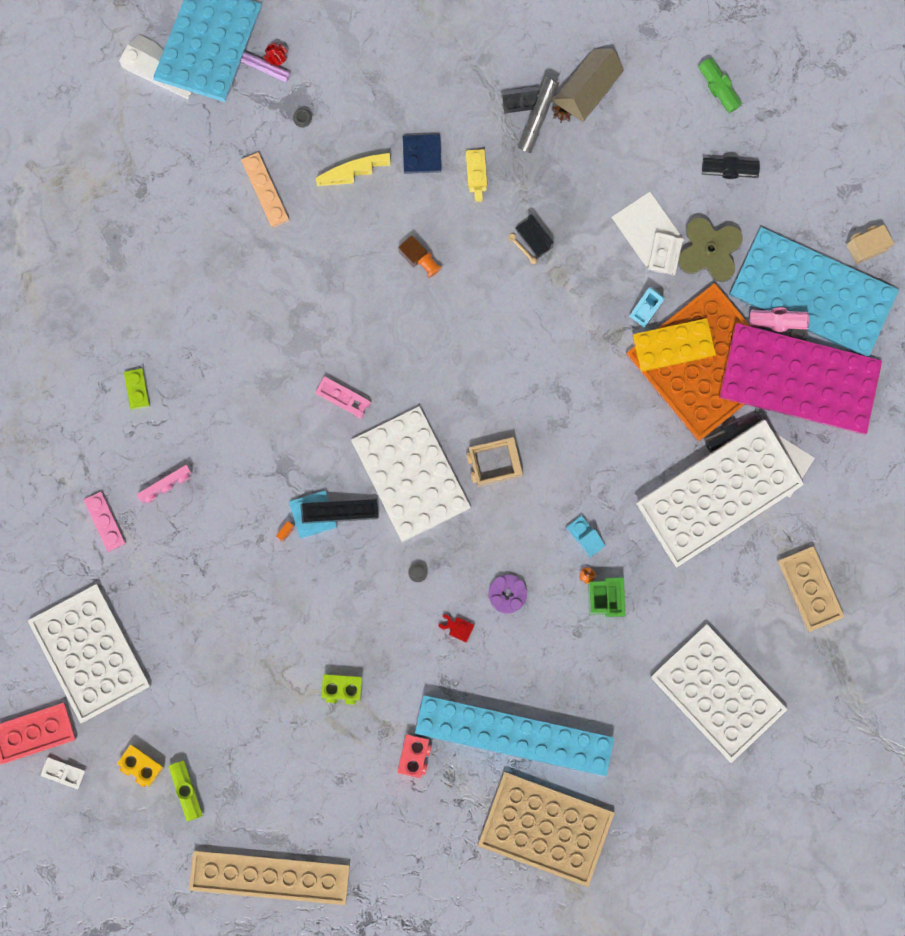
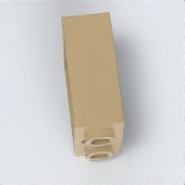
M514 437L469 447V453H466L468 465L472 464L473 472H470L472 482L477 483V487L520 478L523 475ZM507 447L513 473L481 480L475 454Z

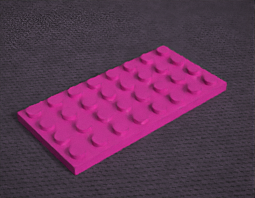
M737 323L734 327L719 398L866 435L882 361Z

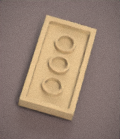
M814 546L777 561L808 633L844 618V614Z

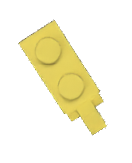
M485 149L467 150L468 189L470 192H474L475 202H483L482 191H487Z

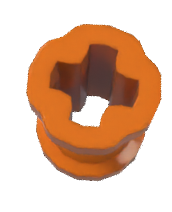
M431 253L426 254L417 262L428 273V278L433 277L442 269L441 265H437Z

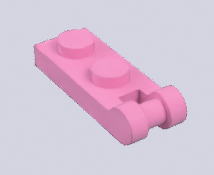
M325 376L315 392L316 395L346 410L359 419L363 418L366 407L369 408L371 404L369 400ZM355 401L360 403L357 409L352 407Z

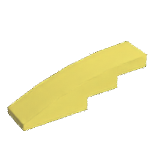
M390 153L368 156L337 166L316 177L317 186L354 183V176L373 174L372 167L391 165Z

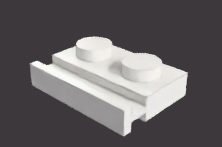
M656 232L648 270L675 276L683 238H676L675 236Z

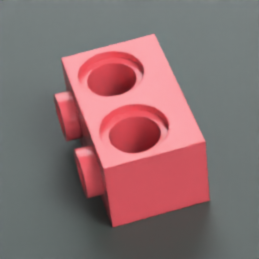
M406 735L398 774L420 779L421 775L426 774L428 764L424 763L426 756H430L432 748L428 739ZM415 742H420L423 745V750L420 753L412 751V745ZM416 761L419 768L416 772L408 770L407 765L409 762Z

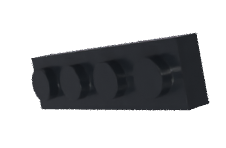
M377 499L302 503L300 505L302 524L375 520L379 518Z

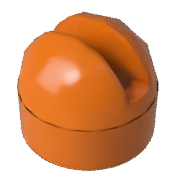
M584 567L579 575L580 581H584L585 584L593 582L596 577L595 571L589 567Z

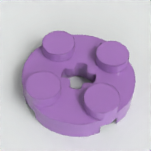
M503 575L497 577L490 585L488 597L490 603L498 612L511 614L518 611L525 604L527 589L524 582L518 577ZM507 589H510V592L513 593V597H509V600L505 599V596L502 595V592H506Z

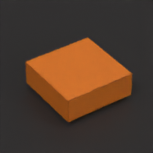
M287 521L276 535L277 539L284 542L294 530V526Z

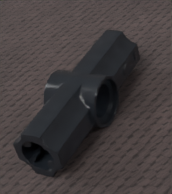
M732 156L724 157L723 159L703 158L702 175L722 176L725 179H737L739 177L759 178L760 161L740 160L738 157Z
M754 415L742 422H735L723 428L722 431L707 437L704 441L710 453L714 452L760 422V419L757 415Z

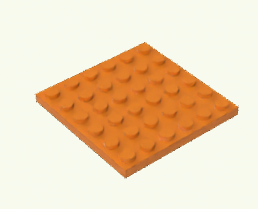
M715 283L657 329L707 318L716 355L710 358L641 372L698 442L745 405L719 398L735 324L750 325ZM633 347L626 355L640 371L636 350Z

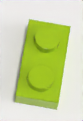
M143 369L123 372L130 409L150 407Z

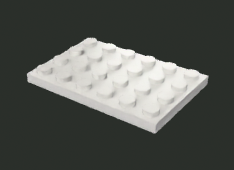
M420 406L351 440L402 543L471 509Z
M97 584L28 620L81 724L151 687Z
M705 625L650 677L730 763L788 710L708 625Z

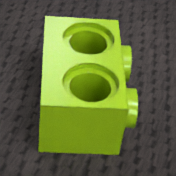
M323 674L321 698L325 699V703H337V700H345V704L356 705L357 701L361 702L363 678ZM330 684H335L338 688L337 692L333 695L327 693V687ZM350 685L357 688V693L354 696H349L346 693V689Z

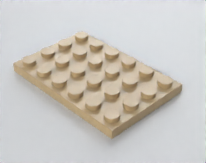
M504 772L478 846L589 887L615 813Z

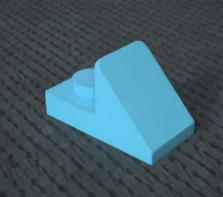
M649 287L629 317L645 327L655 312L661 307L665 297Z
M582 515L566 527L590 558L605 547L596 530L590 527Z

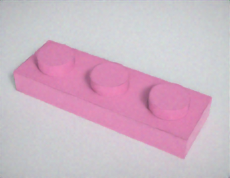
M185 465L136 495L142 503L146 502L148 504L154 501L159 493L163 492L165 494L172 490L173 485L176 483L182 484L189 480V476L192 473L188 466Z
M102 492L84 499L107 552L125 545L126 543Z

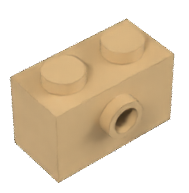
M874 225L868 228L866 233L861 234L859 232L850 237L851 241L846 246L857 265L888 251L895 244L885 225L879 227Z

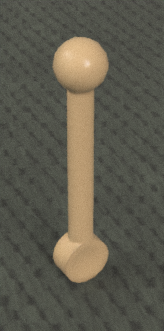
M510 234L508 236L509 241L514 242L530 259L531 264H536L537 259L532 257L516 240L515 234Z

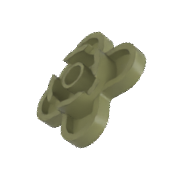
M695 218L691 220L686 228V235L692 246L681 252L678 260L680 269L687 274H695L705 269L715 281L726 282L730 280L735 272V264L729 254L738 250L743 241L741 231L734 226H725L715 231L706 219ZM708 247L713 248L714 251H713V252L708 251Z

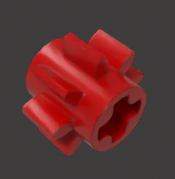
M271 43L266 47L264 58L271 66L273 64L279 66L286 61L287 57L285 54L288 51L284 45H281V43L278 45L277 43Z

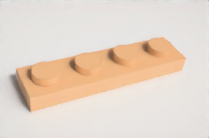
M257 152L241 159L271 228L289 221L259 153Z

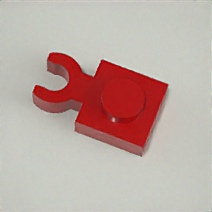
M444 614L442 617L448 620V624L445 626L439 624L438 627L442 630L450 629V636L467 643L475 625L458 617L453 622L450 616Z

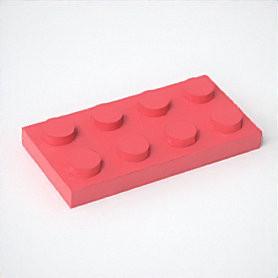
M65 703L1 723L0 765L75 741L76 737Z

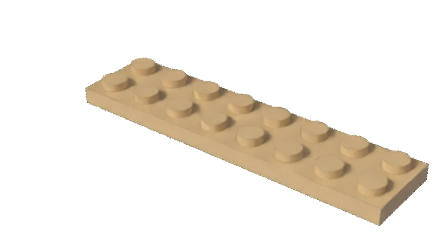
M193 851L189 891L346 905L350 865Z

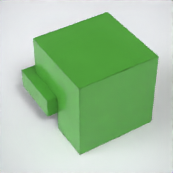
M624 577L604 578V581L589 582V616L606 615V618L626 616Z

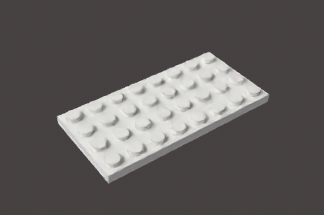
M762 420L635 503L674 567L677 568L803 486L804 483L766 420Z

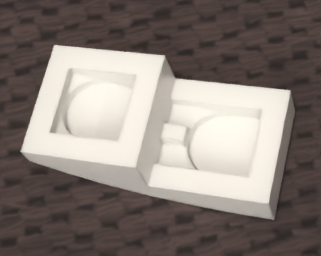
M47 757L40 776L78 789L85 771Z

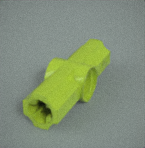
M183 760L168 766L186 821L189 822L203 817L185 761ZM183 786L190 788L191 792L187 797L181 795V788Z

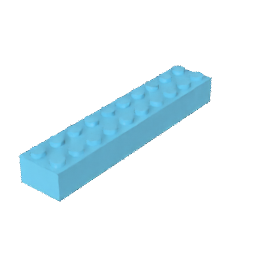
M423 695L415 735L603 777L607 776L614 737Z

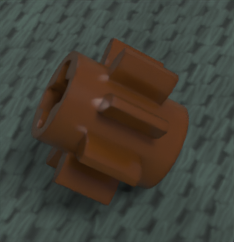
M558 105L557 107H552V111L556 112L553 115V119L558 118L560 123L563 120L570 122L571 114L569 112H560L561 107Z

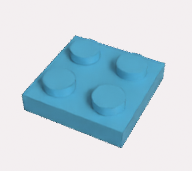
M326 491L289 501L300 539L337 528L335 522L302 524L300 505L302 503L329 502Z

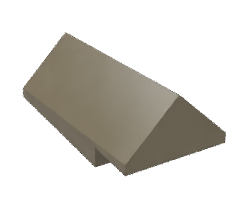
M593 49L555 96L553 102L584 122L624 71L615 50Z

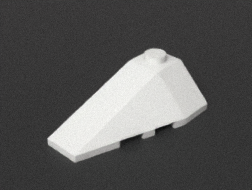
M138 34L124 50L119 60L121 67L189 99L192 92L153 79L164 50L154 41Z

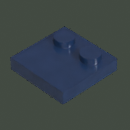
M440 134L403 135L404 174L441 173Z

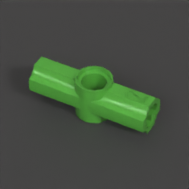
M712 58L703 61L698 66V69L708 82L710 92L714 97H718L728 114L734 112L742 106V102L732 89L730 79L726 74H722Z

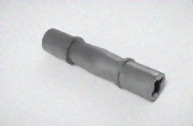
M545 77L541 90L537 95V102L531 112L527 127L524 128L517 148L532 153L550 103L553 102L560 82Z

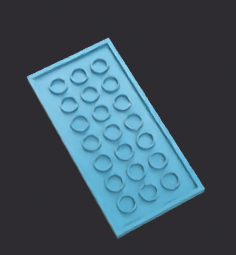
M761 227L729 296L760 310L771 311L774 308L782 307L788 311L809 312V327L806 329L808 332L858 355L869 357L899 289Z

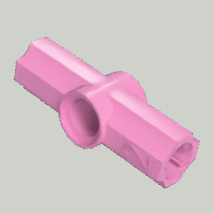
M782 307L774 308L771 311L751 310L750 325L757 328H771L775 332H783L788 329H808L809 312L788 311Z

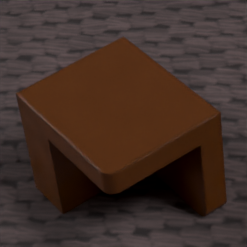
M410 236L398 247L399 253L413 268L427 254L426 249L414 236Z

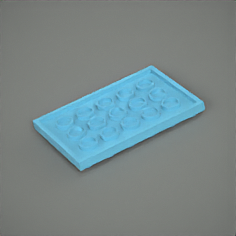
M183 0L153 79L225 102L262 4L251 0Z

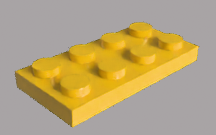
M707 318L632 335L641 372L710 358L716 355Z

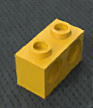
M133 745L128 747L117 763L122 773L127 776L132 774L136 777L135 782L142 787L146 785L151 787L164 769L162 765ZM131 756H134L137 761L134 767L127 765V759ZM147 767L152 770V776L148 779L143 776V770Z

